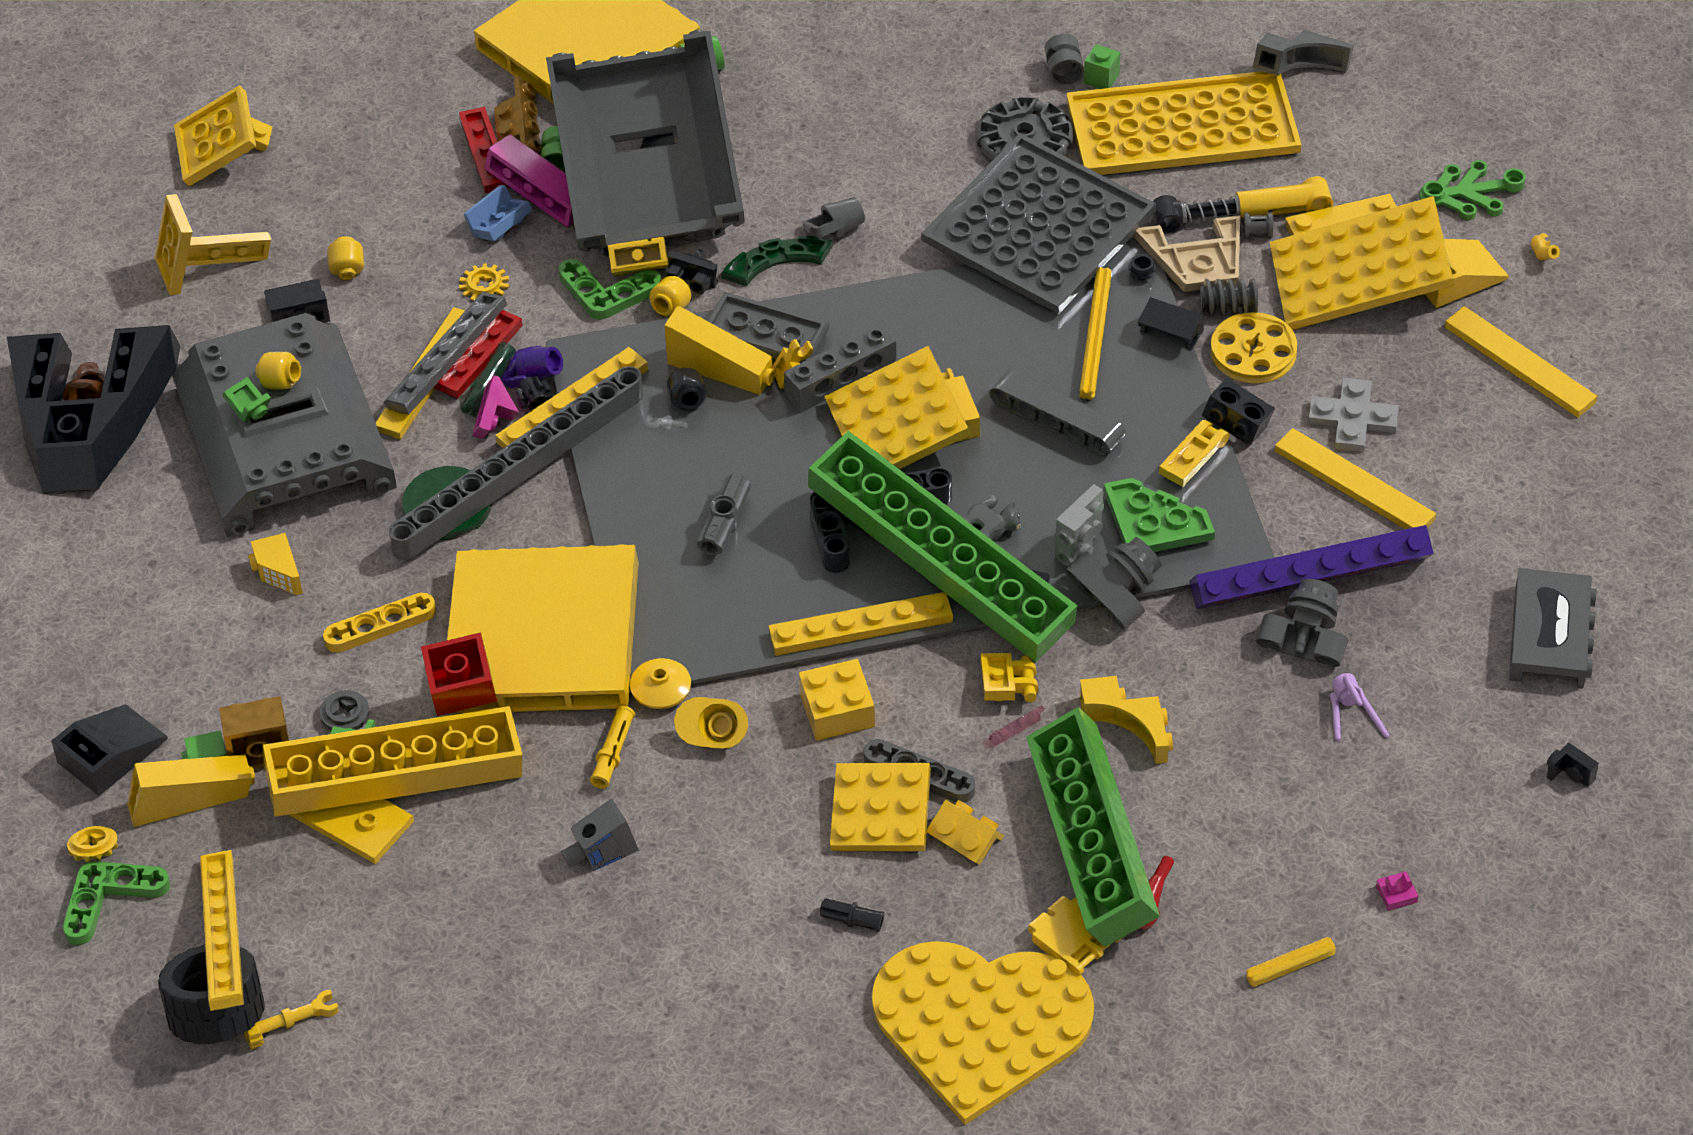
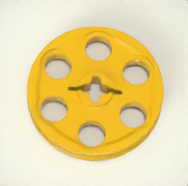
M1258 312L1241 313L1227 318L1217 326L1211 339V356L1218 369L1232 379L1246 383H1266L1284 376L1293 367L1297 356V339L1289 325L1275 316ZM1244 324L1252 325L1254 328L1252 330L1245 331L1242 330L1240 326ZM1276 330L1279 331L1281 335L1278 337H1272L1267 333L1269 331ZM1228 338L1234 342L1229 345L1221 344L1219 340ZM1258 339L1257 347L1253 349L1252 356L1250 357L1251 348ZM1285 351L1289 355L1287 357H1278L1274 353ZM1237 359L1241 363L1233 366L1227 364L1226 361ZM1264 365L1268 367V370L1259 372L1254 367Z

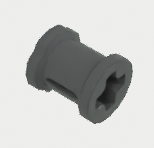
M1268 212L1267 215H1249V213H1244V238H1249L1250 235L1273 237L1272 212Z

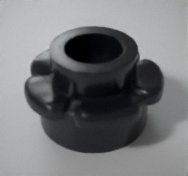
M1140 254L1132 258L1128 269L1133 278L1146 280L1153 277L1156 265L1150 256Z

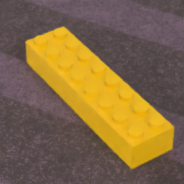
M510 706L263 745L264 770L274 817L522 777V751Z

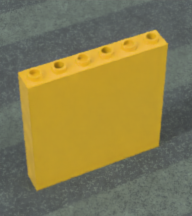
M518 0L474 30V37L478 51L513 76L519 75L525 82H530L538 94L554 104L546 57H552V55L561 52L573 53L575 65H579L587 60H595L597 62L608 60L613 56H633L642 51H663L667 47L678 48V45L684 44L683 35L701 29L695 21L690 20L681 14L678 9L671 7L662 0Z
M619 544L614 546L590 545L585 547L560 546L556 548L531 547L527 549L501 548L498 550L472 549L469 551H457L447 640L481 632L497 702L453 713H469L510 706L511 712L616 709L618 706H628L639 567L635 545Z

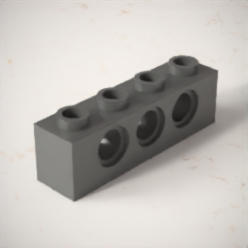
M878 324L784 372L785 396L800 413L825 401L824 396L896 362V340L881 324Z

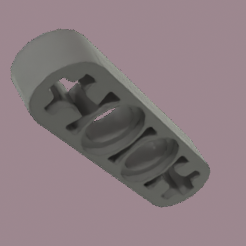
M880 739L869 741L863 749L865 763H888V760L891 763H900L902 761L929 763L931 772H936L942 776L938 781H930L929 792L954 802L960 800L963 803L970 801L975 795V779L966 772ZM878 751L883 752V755L879 754L876 758L872 757V754H877ZM962 784L967 785V788H962L961 791L956 790V787H961Z

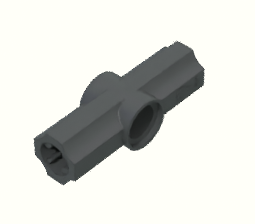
M733 473L730 476H726L718 496L711 501V512L697 541L698 548L706 555L716 556L717 554H722L731 532L735 531L738 527V516L751 488L750 481L741 474Z

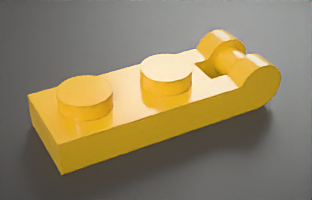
M1202 420L1159 466V474L1184 487L1219 448H1223L1226 445L1230 433L1223 429L1217 430L1213 428L1212 423Z

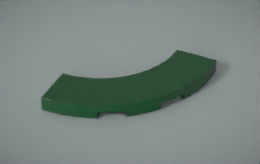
M798 236V239L781 240L780 238L771 239L759 243L757 248L747 253H740L724 268L721 276L722 279L748 286L758 274L779 264L810 262L822 265L833 247V241L813 236Z

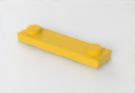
M1385 194L1285 217V225L1292 236L1396 207V204L1391 194Z

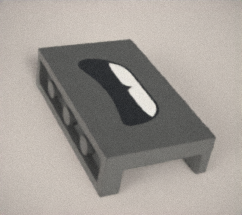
M1524 568L1518 569L1515 586L1509 680L1521 682L1523 672L1576 677L1577 688L1584 687L1585 678H1591L1593 660L1587 659V655L1592 654L1594 646V636L1589 635V630H1594L1595 612H1590V606L1595 607L1597 589L1591 588L1592 576Z

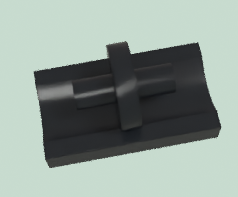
M698 249L693 256L671 250L668 255L669 267L666 277L676 276L682 280H689L690 288L700 294H703L709 287L715 288L717 286V264L706 260V251Z

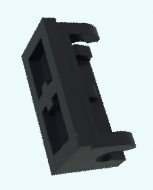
M1152 297L1149 298L1138 320V326L1141 327L1140 331L1146 333L1148 328L1180 338L1188 343L1187 347L1191 349L1195 347L1200 335L1204 331L1202 314Z

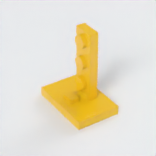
M177 194L166 195L154 259L169 295L181 294L186 266L266 260L269 254L271 237L268 232L192 237V229Z

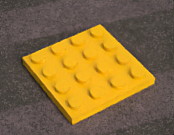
M929 346L824 396L842 436L847 431H850L898 469L971 435Z

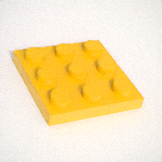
M240 85L174 124L182 179L189 187L256 147L247 93Z
M836 763L830 835L831 851H925L930 764Z

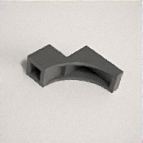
M1303 30L1294 40L1267 33L1257 44L1253 69L1276 76L1284 71L1302 67L1326 68L1346 73L1350 66L1354 45L1307 30Z

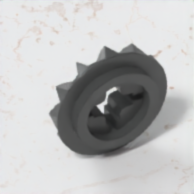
M350 690L331 694L323 701L320 707L322 723L326 724L330 731H332L333 726L356 730L358 725L366 723V717L370 715L369 704L366 698L360 693ZM340 706L347 712L350 711V717L340 714Z

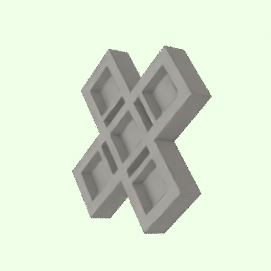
M1343 378L1341 399L1311 396L1308 424L1337 427L1335 449L1364 452L1366 430L1396 433L1399 405L1370 402L1372 385L1370 380Z

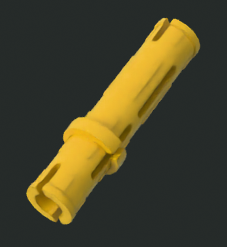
M618 706L616 708L604 745L595 757L597 763L590 777V783L596 788L606 789L610 784L614 769L620 764L621 757L619 755L632 720L635 717L634 710L628 706Z

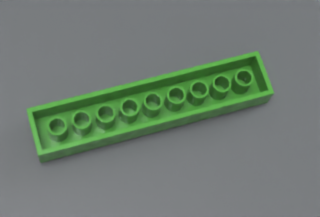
M847 431L809 467L808 487L1035 663L1075 624L1077 605L850 431Z

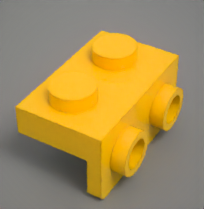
M945 799L926 832L980 865L996 838L1002 840L1004 837L1002 833L997 831L999 824L984 815L980 820L971 815L974 809L960 800L953 804Z

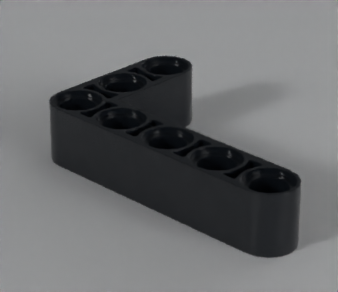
M932 468L905 473L945 505L950 503L952 499V475L948 470ZM813 492L810 495V520L823 566L832 573L843 572L849 566V541L844 524L854 522L817 493Z

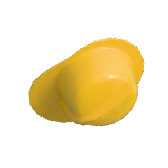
M695 697L683 702L677 709L674 724L679 737L688 744L725 749L739 744L746 736L748 716L744 709L736 702L725 699Z

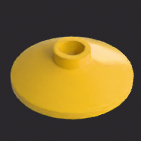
M665 658L653 659L641 664L633 672L630 679V690L635 700L643 706L652 709H666L676 706L687 697L691 689V677L688 670L679 662Z

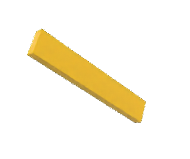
M1463 306L1445 321L1446 329L1577 418L1597 403L1598 396L1467 307Z
M456 307L452 308L413 368L465 310ZM433 387L410 414L390 410L386 407L376 421L379 433L401 440L435 388Z
M1294 428L1275 444L1276 453L1403 529L1426 525L1428 528L1436 520V513Z

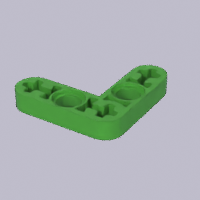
M567 259L559 265L561 282L586 312L597 320L609 318L650 298L649 295L652 288L661 281V276L658 272L644 270L604 289L579 260ZM575 272H576V274H577V279H576V280H575V276L573 275V273H575ZM585 286L593 288L588 293L579 291L580 288ZM622 292H629L632 294L628 298H620L617 296Z
M97 861L84 864L78 871L63 924L67 941L73 945H83L92 939L105 894L149 898L165 895L170 889L167 871L161 867ZM93 873H98L99 876L94 877L93 888H90L88 878H91ZM123 875L133 877L129 884L119 885L116 883L117 879ZM142 876L143 880H140L139 885V877ZM156 878L160 879L155 886L150 885ZM84 899H93L95 901L87 909L78 907L79 902ZM79 918H82L84 929H80L79 933H74L73 930H77L79 927Z

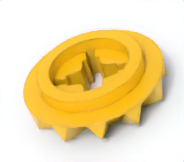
M104 826L84 828L69 838L67 842L69 855L74 856L76 861L83 859L87 863L92 859L100 861L101 857L112 855V850L118 848L117 834L113 829Z

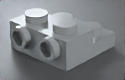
M1095 484L1056 519L1055 558L1064 566H1070L1086 551L1092 555L1094 550L1093 538H1096L1103 528V489Z

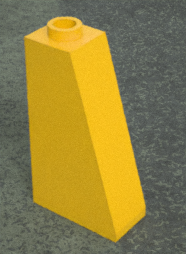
M679 306L675 308L665 323L667 364L678 368L695 369L702 376L761 395L767 385L770 386L773 382L775 370L772 369V356Z
M245 754L135 763L127 800L132 825L136 827L246 798L249 794L250 785L255 783L254 768L252 766L249 767Z

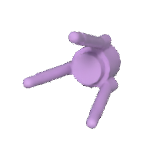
M1350 673L1337 676L1332 682L1334 692L1329 694L1332 702L1335 740L1339 741L1341 739L1340 702L1345 706L1363 705L1383 737L1388 738L1389 733L1366 699L1362 688L1358 686L1355 676Z

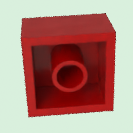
M481 632L421 646L430 693L437 716L497 702Z

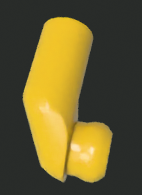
M1545 233L1535 235L1530 243L1536 258L1540 261L1556 259L1560 255L1559 247L1550 245V240H1545V238L1549 237Z

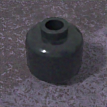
M678 369L667 380V391L671 402L678 409H696L706 399L707 390L701 374L695 369Z

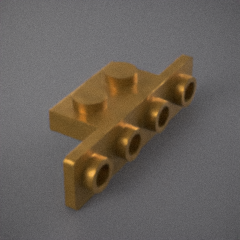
M518 75L514 77L515 96L494 107L497 142L508 135H512L540 155L542 147L539 142L540 128L537 124L538 110L535 106L534 97L536 96V91L530 82H525Z

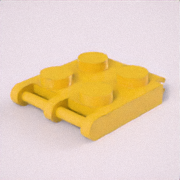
M1061 896L1047 908V913L1043 912L1028 925L1029 928L1027 930L1032 935L1031 942L1048 955L1063 960L1067 967L1080 976L1084 972V967L1094 958H1101L1104 955L1103 951L1108 946L1105 947L1086 930L1077 898L1075 897L1070 901L1067 897Z

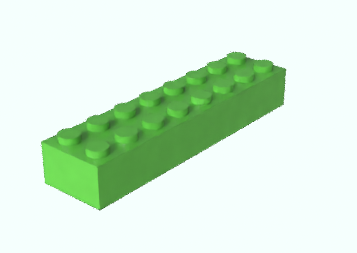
M1077 707L1028 735L1026 738L1086 930L1106 947L1157 919L1160 915L1097 724Z

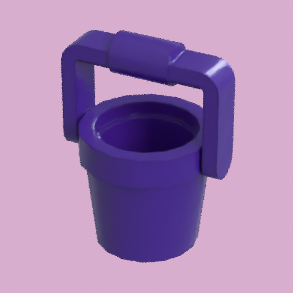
M531 346L519 349L515 352L501 381L507 388L519 387L521 381L527 377L538 376L541 382L543 379L558 375L563 369L562 355L555 347Z

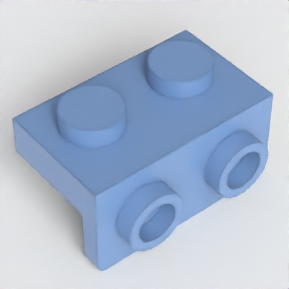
M499 185L464 213V218L474 237L496 241L501 239L512 226L520 224L524 217L533 210L528 201L511 198L507 187Z

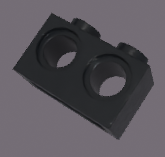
M1226 378L1210 395L1202 416L1251 446L1266 429L1275 408Z

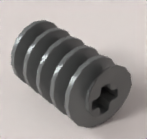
M1204 279L1199 292V313L1203 314L1205 307H1208L1211 315H1214L1216 307L1220 308L1222 315H1225L1228 307H1231L1233 315L1237 314L1239 307L1243 308L1244 313H1248L1250 307H1254L1257 313L1258 287L1255 279H1250L1247 287L1243 279L1238 280L1236 287H1234L1232 279H1227L1224 287L1220 279L1215 280L1213 287L1209 279Z

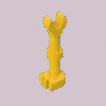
M331 990L322 991L310 1004L293 1010L286 1008L280 1010L278 1015L256 1022L254 1027L244 1032L250 1049H255L264 1044L263 1033L283 1026L286 1029L293 1027L294 1022L314 1015L325 1017L336 1015L339 1012L337 1003L332 1005L324 1004L333 999Z

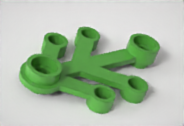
M1475 160L1471 163L1470 170L1457 186L1447 187L1450 182L1459 180L1461 173L1459 166L1449 164L1444 168V173L1438 181H1428L1420 189L1419 198L1421 200L1434 196L1436 206L1444 205L1459 212V216L1463 220L1467 221L1473 220L1476 217V206L1472 203H1463L1453 197H1462L1486 208V212L1489 215L1499 216L1503 212V202L1499 199H1491L1480 193L1505 189L1511 193L1519 192L1524 188L1526 175L1520 169L1511 168L1504 172L1503 179L1474 183L1478 178L1486 175L1488 167L1486 162Z

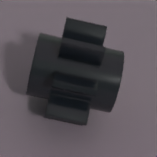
M538 376L527 377L521 381L519 389L515 391L518 395L516 400L521 409L528 407L532 411L552 398L550 393L552 389L546 379L540 382Z

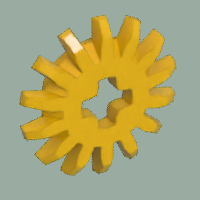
M487 263L483 264V267L477 268L476 265L472 266L473 271H464L467 278L460 277L459 279L461 283H465L459 285V289L466 290L463 292L465 297L473 294L470 298L472 301H475L482 292L496 293L503 296L505 292L501 289L509 288V284L503 283L509 281V276L501 277L505 274V270L502 269L497 272V265H493L490 268L487 267ZM479 280H491V282H489V287L484 288V286L482 285L477 286L478 284H480Z

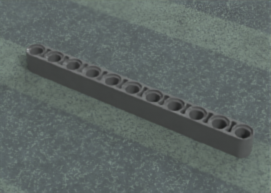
M631 366L617 370L394 522L389 528L393 555L402 560L416 556L637 404L643 397L641 372Z

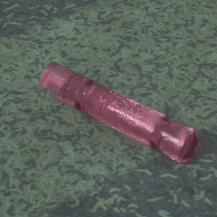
M1042 705L1002 727L999 731L990 734L989 740L994 746L1000 744L1003 740L1012 737L1031 726V724L1041 720L1040 713L1045 708Z

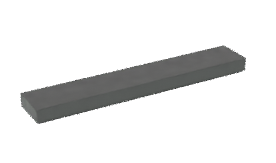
M482 292L384 400L387 409L410 414L506 307L505 297Z

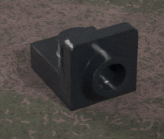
M1568 742L1560 751L1558 749L1555 750L1548 758L1546 778L1552 781L1560 772L1565 771L1571 780L1581 782L1586 787H1589L1596 780L1599 763Z

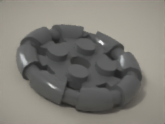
M1031 97L1012 98L1010 102L1004 103L1002 101L995 104L982 115L983 120L978 122L975 132L977 145L982 147L981 153L991 162L1023 130L1030 132L1023 135L1063 156L1067 155V148L1072 147L1074 140V129L1072 123L1068 121V116L1050 102L1045 104L1039 102V99Z

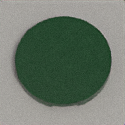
M442 466L427 470L418 475L409 483L402 499L404 515L471 470L458 466ZM491 504L439 540L456 539L457 535L464 534L474 528L478 529L488 518Z

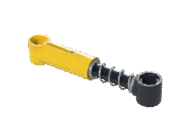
M1314 176L1306 179L1302 184L1236 192L1235 196L1232 195L1227 200L1219 197L1217 201H1211L1207 198L1203 203L1194 200L1192 204H1187L1186 202L1177 201L1171 195H1163L1154 199L1156 211L1152 215L1155 225H1160L1163 233L1167 234L1180 230L1184 223L1189 222V219L1192 223V219L1202 218L1205 221V217L1215 216L1217 218V216L1221 215L1230 217V214L1240 215L1241 220L1244 213H1249V215H1267L1268 212H1272L1273 215L1304 211L1312 212L1333 207V199L1327 181L1323 177Z

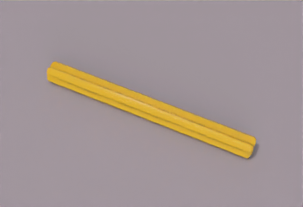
M1099 267L1095 276L1079 396L1082 399L1087 398L1091 400L1095 397L1111 281V270L1108 267Z

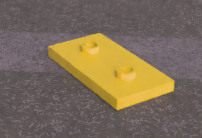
M385 799L289 814L291 817L374 864L383 857L414 822L412 814Z

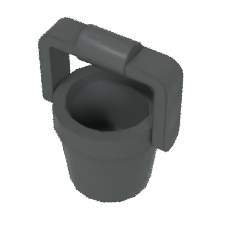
M851 197L822 205L820 215L805 220L802 223L805 233L820 238L831 233L837 239L864 223L865 215L857 198Z

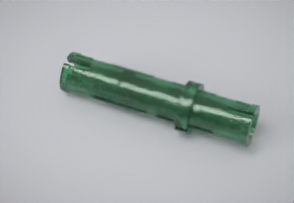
M501 342L478 380L472 382L470 386L471 391L460 405L463 413L468 415L472 409L470 416L475 417L478 414L486 384L493 375L501 376L507 364L516 353L515 348L508 343L504 350L506 342Z

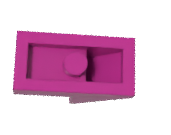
M493 375L486 384L472 433L474 437L484 439L489 431L493 432L497 425L498 417L513 420L518 414L514 402L498 376Z

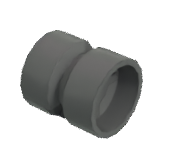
M1059 34L1051 37L1044 47L1050 78L1059 85L1073 84L1083 77L1084 67L1078 40L1070 34Z

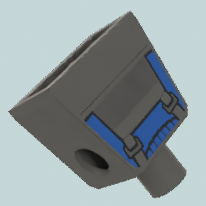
M610 799L572 826L571 831L576 843L562 850L561 854L570 868L586 859L592 870L596 871L639 851L626 819L614 800Z

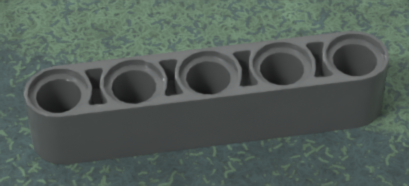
M1006 371L990 389V398L999 407L1097 455L1108 456L1125 436V429L1117 420L1016 371Z

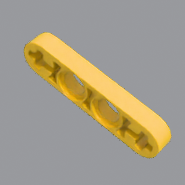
M416 593L331 624L323 633L325 647L331 652H344L432 619L436 613L434 598L428 593ZM423 604V606L426 607V609L421 610V608L417 606ZM406 609H409L411 615L407 616ZM391 614H399L402 616V618L396 622H389L386 620V618ZM363 624L374 626L369 632L358 631V628ZM352 629L354 636H351L348 630ZM338 635L342 639L336 641L333 637Z

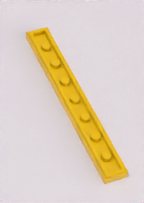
M231 850L201 855L208 1000L210 1010L213 1011L244 1005L235 875Z

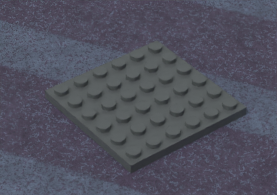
M1019 133L921 233V241L1059 314L1096 275L1098 268H1103L1136 233V230L1156 211V203Z

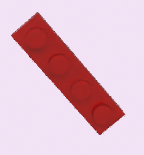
M485 106L459 112V120L484 193L492 192L499 185H505L507 189L511 188L485 170L488 148L498 143Z
M502 310L438 381L434 388L458 399L523 326L522 318Z

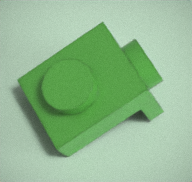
M248 377L223 393L224 399L244 422L251 418L257 420L268 411L267 407L271 397L268 393L262 396Z

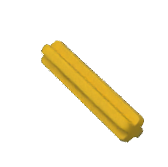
M1325 937L1248 968L1246 970V979L1252 987H1256L1334 955L1335 944L1330 937Z

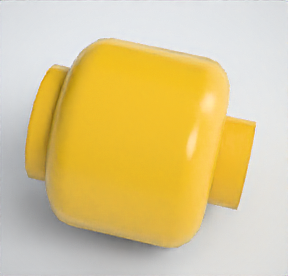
M349 236L338 237L328 246V269L333 275L339 276L342 280H351L364 270L363 246L354 238Z
M668 276L652 288L649 295L650 303L658 314L669 318L677 306L685 308L689 305L691 291L686 282L681 278Z
M289 352L264 353L260 358L259 363L256 365L255 373L264 388L269 390H287L292 388L300 379L301 366L299 361Z

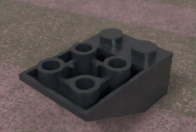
M124 704L72 723L56 736L51 743L57 763L97 795H100L131 770L135 763H139L166 741L168 737L132 708Z

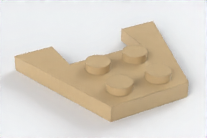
M1240 215L1215 218L1213 220L1212 227L1217 239L1168 245L1160 225L1138 228L1133 235L1137 242L1183 292L1200 290L1204 279H1209L1212 287L1216 279L1221 280L1223 287L1227 279H1232L1234 286H1236L1239 280Z

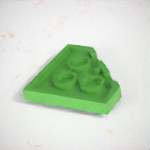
M1134 478L1104 483L1103 491L1123 543H1129L1135 537H1138L1153 552L1215 540V530L1207 510L1199 506L1192 508L1180 503V498L1160 489L1157 492L1143 486V482Z

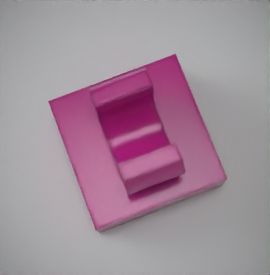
M1407 871L1377 879L1376 887L1388 911L1418 903L1419 896Z

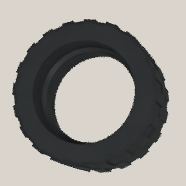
M205 945L193 947L178 954L164 966V969L159 974L158 986L168 1027L175 1037H179L185 1042H192L193 1044H215L238 1037L255 1026V1023L261 1019L262 1013L265 1010V1002L256 962L251 953L240 947L244 1005L213 1011L210 1010L208 1000Z

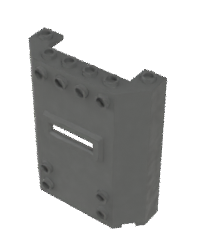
M694 30L689 34L683 35L684 47L682 48L667 47L663 51L657 52L642 51L633 56H613L608 60L597 62L595 60H587L579 65H575L573 53L561 52L552 55V57H546L576 237L580 251L588 252L591 248L600 251V255L609 256L608 245L645 239L651 241L652 238L664 237L665 245L668 247L716 239L726 234L725 228L733 224V226L738 227L745 223L740 187L710 31ZM673 133L675 143L616 153V142Z
M304 313L195 343L189 349V356L182 364H176V370L172 375L175 391L227 537L235 534L241 535L255 529L252 511L297 499L361 479H365L368 496L384 494L389 490L397 488L394 469L336 324L329 321L327 324L317 321L315 316ZM289 352L299 361L301 376L292 388L287 390H269L262 386L256 376L255 369L264 353ZM248 377L262 396L268 393L271 397L267 413L310 400L313 407L252 424L251 419L244 422L238 417L224 399L223 393Z

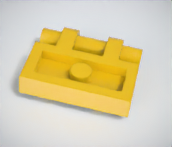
M981 653L980 666L984 701L1000 702L1015 700V693H1021L1026 702L1031 703L1036 700V694L1039 691L1038 682L1034 679L1037 674L1036 665L1029 657L1022 656L1020 660L1012 661L1011 653Z

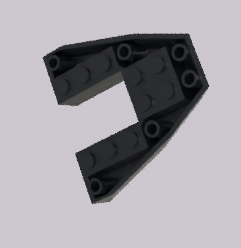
M170 325L115 329L101 398L62 401L72 352L61 333L7 337L25 447L43 493L99 489L136 440L176 370L181 346Z

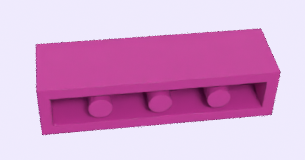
M508 135L488 148L485 170L567 228L574 223L566 173L512 135Z

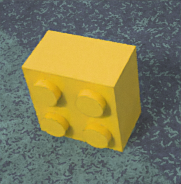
M858 659L799 672L800 696L816 741L875 727V705Z

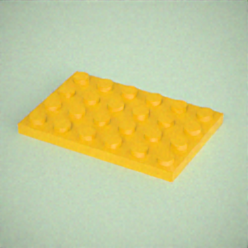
M1434 196L1270 242L1285 323L1292 330L1455 286Z

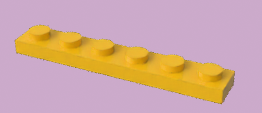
M626 348L496 434V443L502 448L506 447L623 367H635L643 374L648 370V362L632 348Z
M941 592L768 626L775 656L951 623L953 622V614L947 594Z

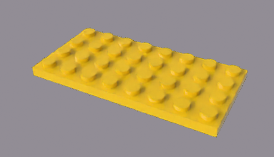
M1259 71L1066 93V102L1081 164L1100 175L1301 153V140L1281 74L1276 76Z

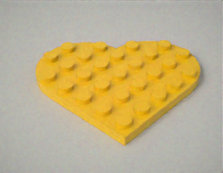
M939 941L919 943L898 952L883 965L877 974L872 992L873 1012L882 1032L964 1125L1075 1053L1086 1041L1094 1018L1092 992L1083 976H1079L1067 967L1063 960L1039 952L1011 953L987 962L975 951L955 943Z

